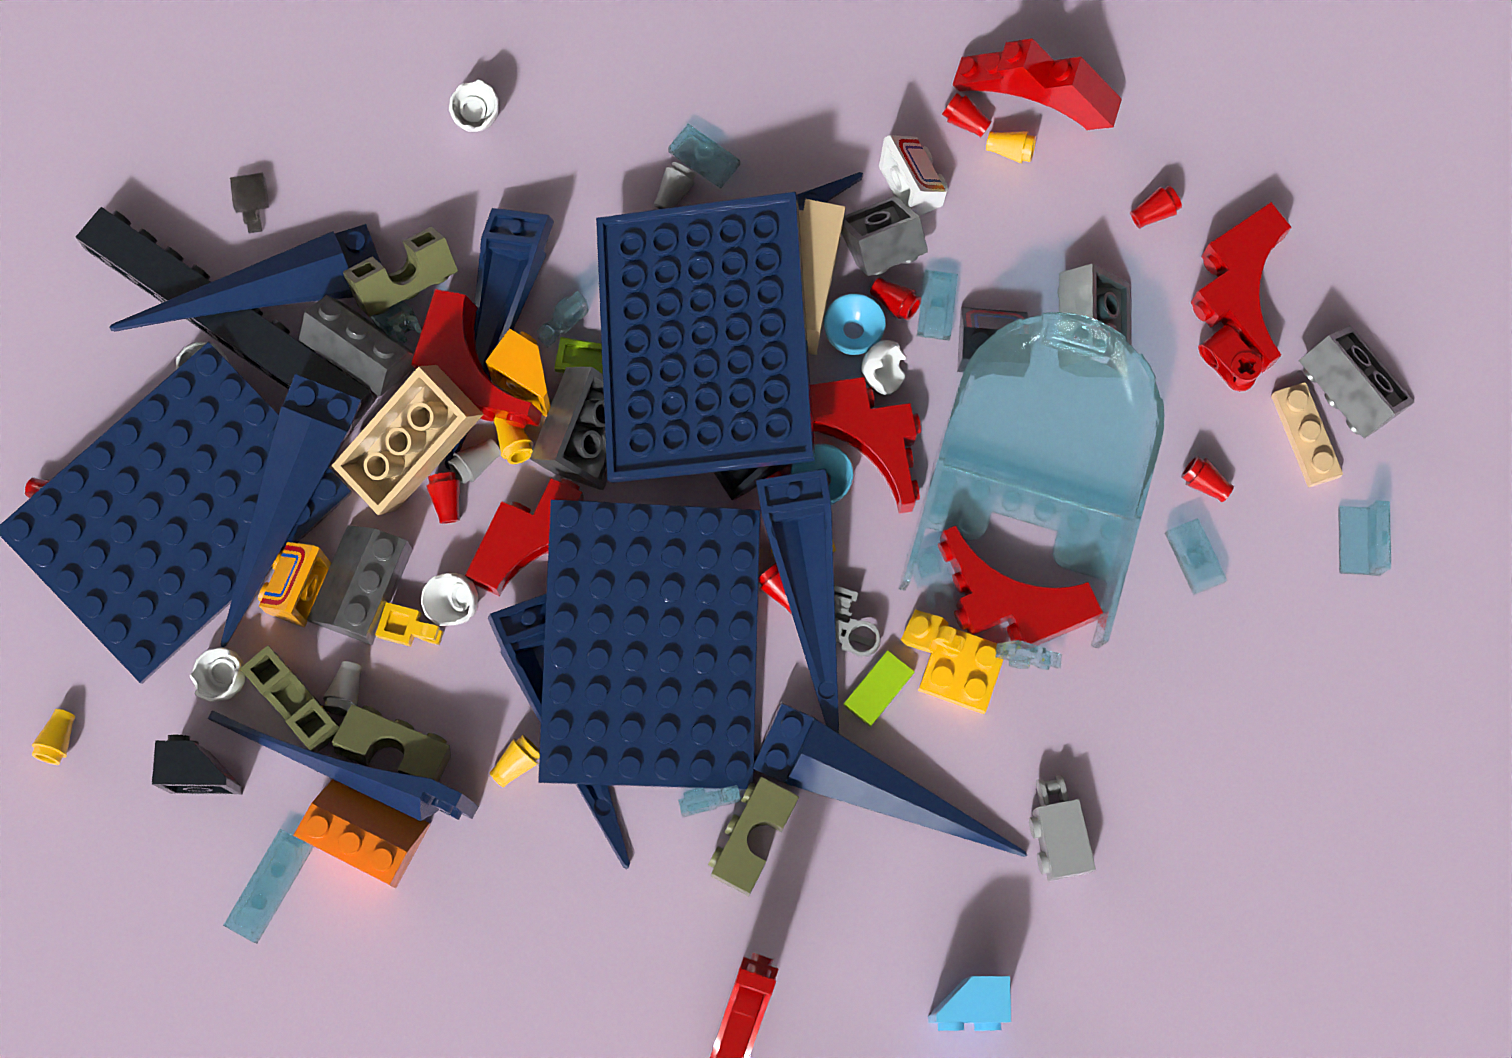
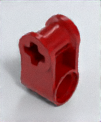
M1228 325L1222 327L1198 346L1199 353L1204 361L1235 391L1249 390L1261 373L1262 363L1259 357L1243 342L1240 335Z

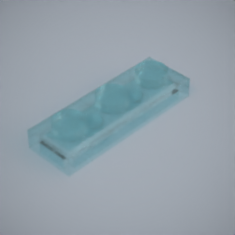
M280 829L223 926L257 944L314 847Z

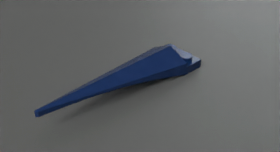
M492 208L482 233L474 302L478 307L475 315L474 336L480 363L490 381L492 379L486 360L509 328L514 330L547 255L544 249L554 224V220L549 215ZM468 432L446 456L444 464L447 469L451 470L448 461L453 459L454 453L461 450Z
M366 224L338 233L332 231L115 322L109 328L111 331L117 332L225 312L319 301L326 295L334 299L354 298L343 271L372 256L380 264L381 261Z
M294 375L283 406L280 409L221 640V647L224 648L228 645L298 519L350 433L362 402L361 399L302 376Z
M821 469L756 480L762 520L824 721L828 727L839 733L832 511L826 470Z
M546 594L490 613L488 616V621L501 648L500 653L540 723ZM576 785L621 865L627 870L630 862L608 786Z
M782 702L780 703L756 755L753 769L790 786L1022 857L1028 856L1017 845L919 785L813 716Z
M213 710L208 717L209 720L419 821L431 816L439 809L444 814L457 820L460 819L461 815L473 819L479 807L464 794L431 778L370 768L315 753L261 733Z

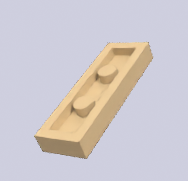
M1306 382L1275 391L1271 395L1308 488L1340 478L1343 475L1342 469Z

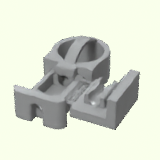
M834 585V593H836L834 594L836 642L842 644V650L851 652L858 657L873 655L878 650L881 641L878 629L868 621L851 619L853 613L849 612L852 601L856 602L859 598V592ZM865 626L876 633V640L859 636L852 632L858 627ZM850 640L872 646L873 648L859 651L850 644Z

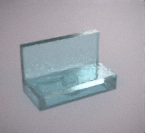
M1376 500L1367 508L1338 507L1339 573L1381 576L1391 569L1390 501Z

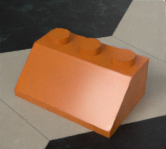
M332 779L312 801L293 836L397 888L431 824L424 820L419 821Z

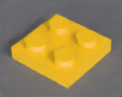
M955 629L957 631L955 635L961 636L966 640L961 651L957 652L938 645L935 654H930L918 691L985 714L1008 647Z

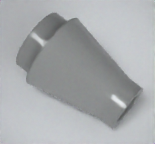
M672 162L671 166L665 169L654 206L658 209L674 208L695 184L693 179L696 174L686 166Z
M489 438L483 443L454 453L453 459L448 461L451 471L456 472V478L462 484L468 481L474 482L496 458L501 456V451L494 440Z
M342 661L339 671L323 697L325 710L336 715L346 716L352 704L358 707L359 683L362 670L359 664Z

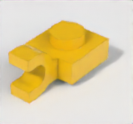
M386 602L375 635L380 639L411 647L414 637L440 645L444 632L439 630V626L419 622L422 615L420 611Z
M916 609L900 639L907 646L935 654L938 645L960 652L966 641L963 637L955 635L957 631L952 627H948L949 623L943 617Z

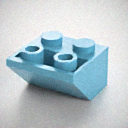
M971 976L963 979L928 1015V1023H937L938 1031L964 1030V1023L974 1024V1031L1001 1030V1023L1011 1022L1010 976Z

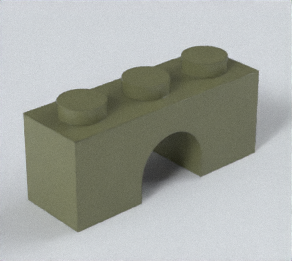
M432 226L402 241L407 252V259L400 270L394 273H387L386 269L372 256L343 271L357 305L369 317L385 313L392 305L402 300L414 298L421 290L433 284L443 283L450 275L458 272L445 237Z
M267 645L240 668L258 691L282 715L287 725L309 750L318 753L334 739L340 726L271 647Z
M351 705L332 741L336 754L367 767L374 754L380 749L387 747L396 748L404 754V758L398 768V773L431 778L439 782L451 758L450 745L446 744L447 741L441 736L434 733H428L426 736L414 731L415 728L408 722L400 719H395L394 722L382 717L378 710L366 705L362 708Z
M763 777L759 779L757 785L750 782L741 800L747 804L741 816L733 815L725 831V834L730 836L724 849L717 846L708 865L714 868L711 877L750 896L766 861L751 852L747 844V837L758 826H770L782 832L799 796Z

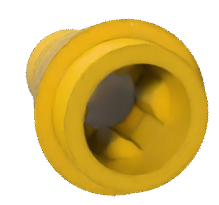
M990 131L986 151L995 152L1021 164L1023 161L1031 162L1035 150L1036 136L1029 135V131Z
M495 417L494 424L497 430L502 458L507 459L509 464H519L528 460L533 452L532 440L522 428L506 423V419Z
M55 709L49 721L32 743V747H34L32 756L43 762L59 765L62 758L67 757L75 715L62 709Z
M524 735L518 740L514 738L489 774L504 788L509 782L539 764L537 761L539 759V749Z

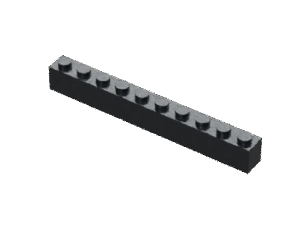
M100 207L75 237L87 252L161 303L211 282L209 281L210 276L203 269L195 264L191 268L182 262L184 258L169 246L165 250L156 244L158 241L153 235L142 228L139 232L130 226L132 223L116 210L110 213L103 207ZM259 308L186 319L287 390H289L296 374L361 399L362 402L350 433L375 402L367 387L354 378L349 377L327 359L317 355L314 350L300 340H295L289 335L290 330L279 321L274 319L272 322H269L263 318L262 315L264 313Z

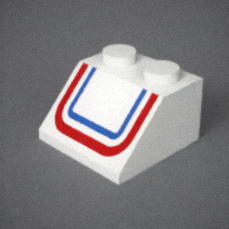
M897 135L885 137L879 168L894 196H897L918 216L943 206L948 187L942 174H937L932 166L933 159L929 149L926 146L922 147L917 137Z

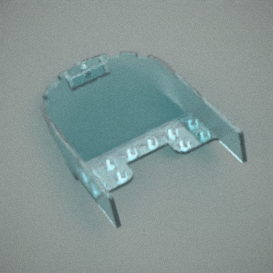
M1047 312L1026 319L1020 318L997 330L993 336L977 349L963 372L933 462L934 465L898 589L905 591L911 581L926 528L943 532V530L956 525L963 539L974 540L980 538L985 533L991 513L993 512L1057 531L1053 546L1055 562L1064 569L1105 581L1107 588L1101 607L1103 614L1098 618L1091 647L1100 648L1109 641L1164 431L1165 417L1163 399L1160 398L1155 382L1156 376L1143 354H1139L1125 340L1126 337L1101 321L1074 313Z

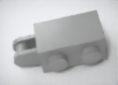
M1062 775L1055 776V780L1045 782L1042 778L1037 779L1036 786L1041 806L1032 811L1033 817H1029V827L1033 839L1038 838L1041 852L1037 853V862L1041 874H1046L1047 880L1053 881L1095 871V863L1080 800L1069 801ZM1058 794L1060 803L1050 804L1048 795Z

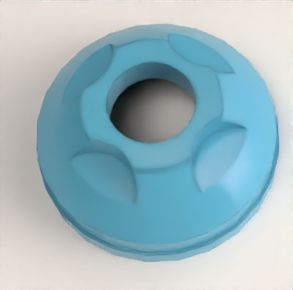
M860 294L844 295L836 299L826 311L824 329L827 339L837 350L850 355L866 353L883 337L885 330L884 313L880 306L867 296ZM848 323H857L862 327L863 334L857 339H851L844 334L843 328Z
M815 444L816 461L792 463L791 474L825 469L831 479L828 487L832 505L840 501L849 491L853 480V468L847 455L840 449L828 444Z

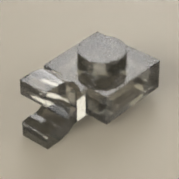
M263 172L230 177L232 202L235 212H242L243 222L247 224L249 234L262 232L259 209L269 208L266 178Z

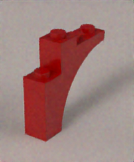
M1033 38L1006 42L1003 51L961 57L952 84L959 92H997L1038 102L1068 116L1086 130L1113 128L1122 101L1121 97L1081 56L1053 60Z
M1272 202L1209 243L1201 257L1204 259L1206 269L1218 278L1200 289L1191 301L1195 315L1201 321L1206 322L1210 328L1222 322L1224 326L1232 327L1240 335L1243 342L1259 357L1262 363V373L1272 367L1282 354L1273 343L1263 320L1259 296L1261 275L1270 251L1285 238L1292 228Z
M435 289L411 365L416 369L419 366L437 365L484 414L480 419L486 421H494L495 417L506 419V423L520 428H525L526 424L539 426L542 412L531 402L515 398L498 389L486 375L478 357L474 336L475 315L478 307L465 294Z
M864 377L810 385L814 432L835 437L864 454L878 468L887 481L895 498L899 514L912 512L915 501L920 500L918 482L917 480H911L909 468L914 466L912 450L910 447L905 448V446L914 445L917 434L921 433V425L918 413H912L911 403L873 408L875 406L872 387L866 388Z
M551 478L533 515L530 514L531 509L521 503L512 501L510 505L501 501L465 576L473 581L475 586L500 597L502 591L520 570L535 559L548 553L551 500L584 501L583 492L579 491L580 487L567 479H561L559 482Z
M956 525L943 530L939 539L940 543H938L939 552L945 562L950 561L955 573L952 574V578L960 594L964 592L966 595L957 602V610L954 611V615L959 627L962 630L967 629L969 634L976 635L1008 621L1009 625L1006 629L1011 642L1014 645H1019L1021 651L1024 652L1092 623L1103 614L1089 582L1071 587L1049 588L1028 585L1013 580L981 560L965 542Z
M752 953L750 959L743 957L710 1058L750 1057L777 981L775 979L779 969L772 967L773 959L756 953Z

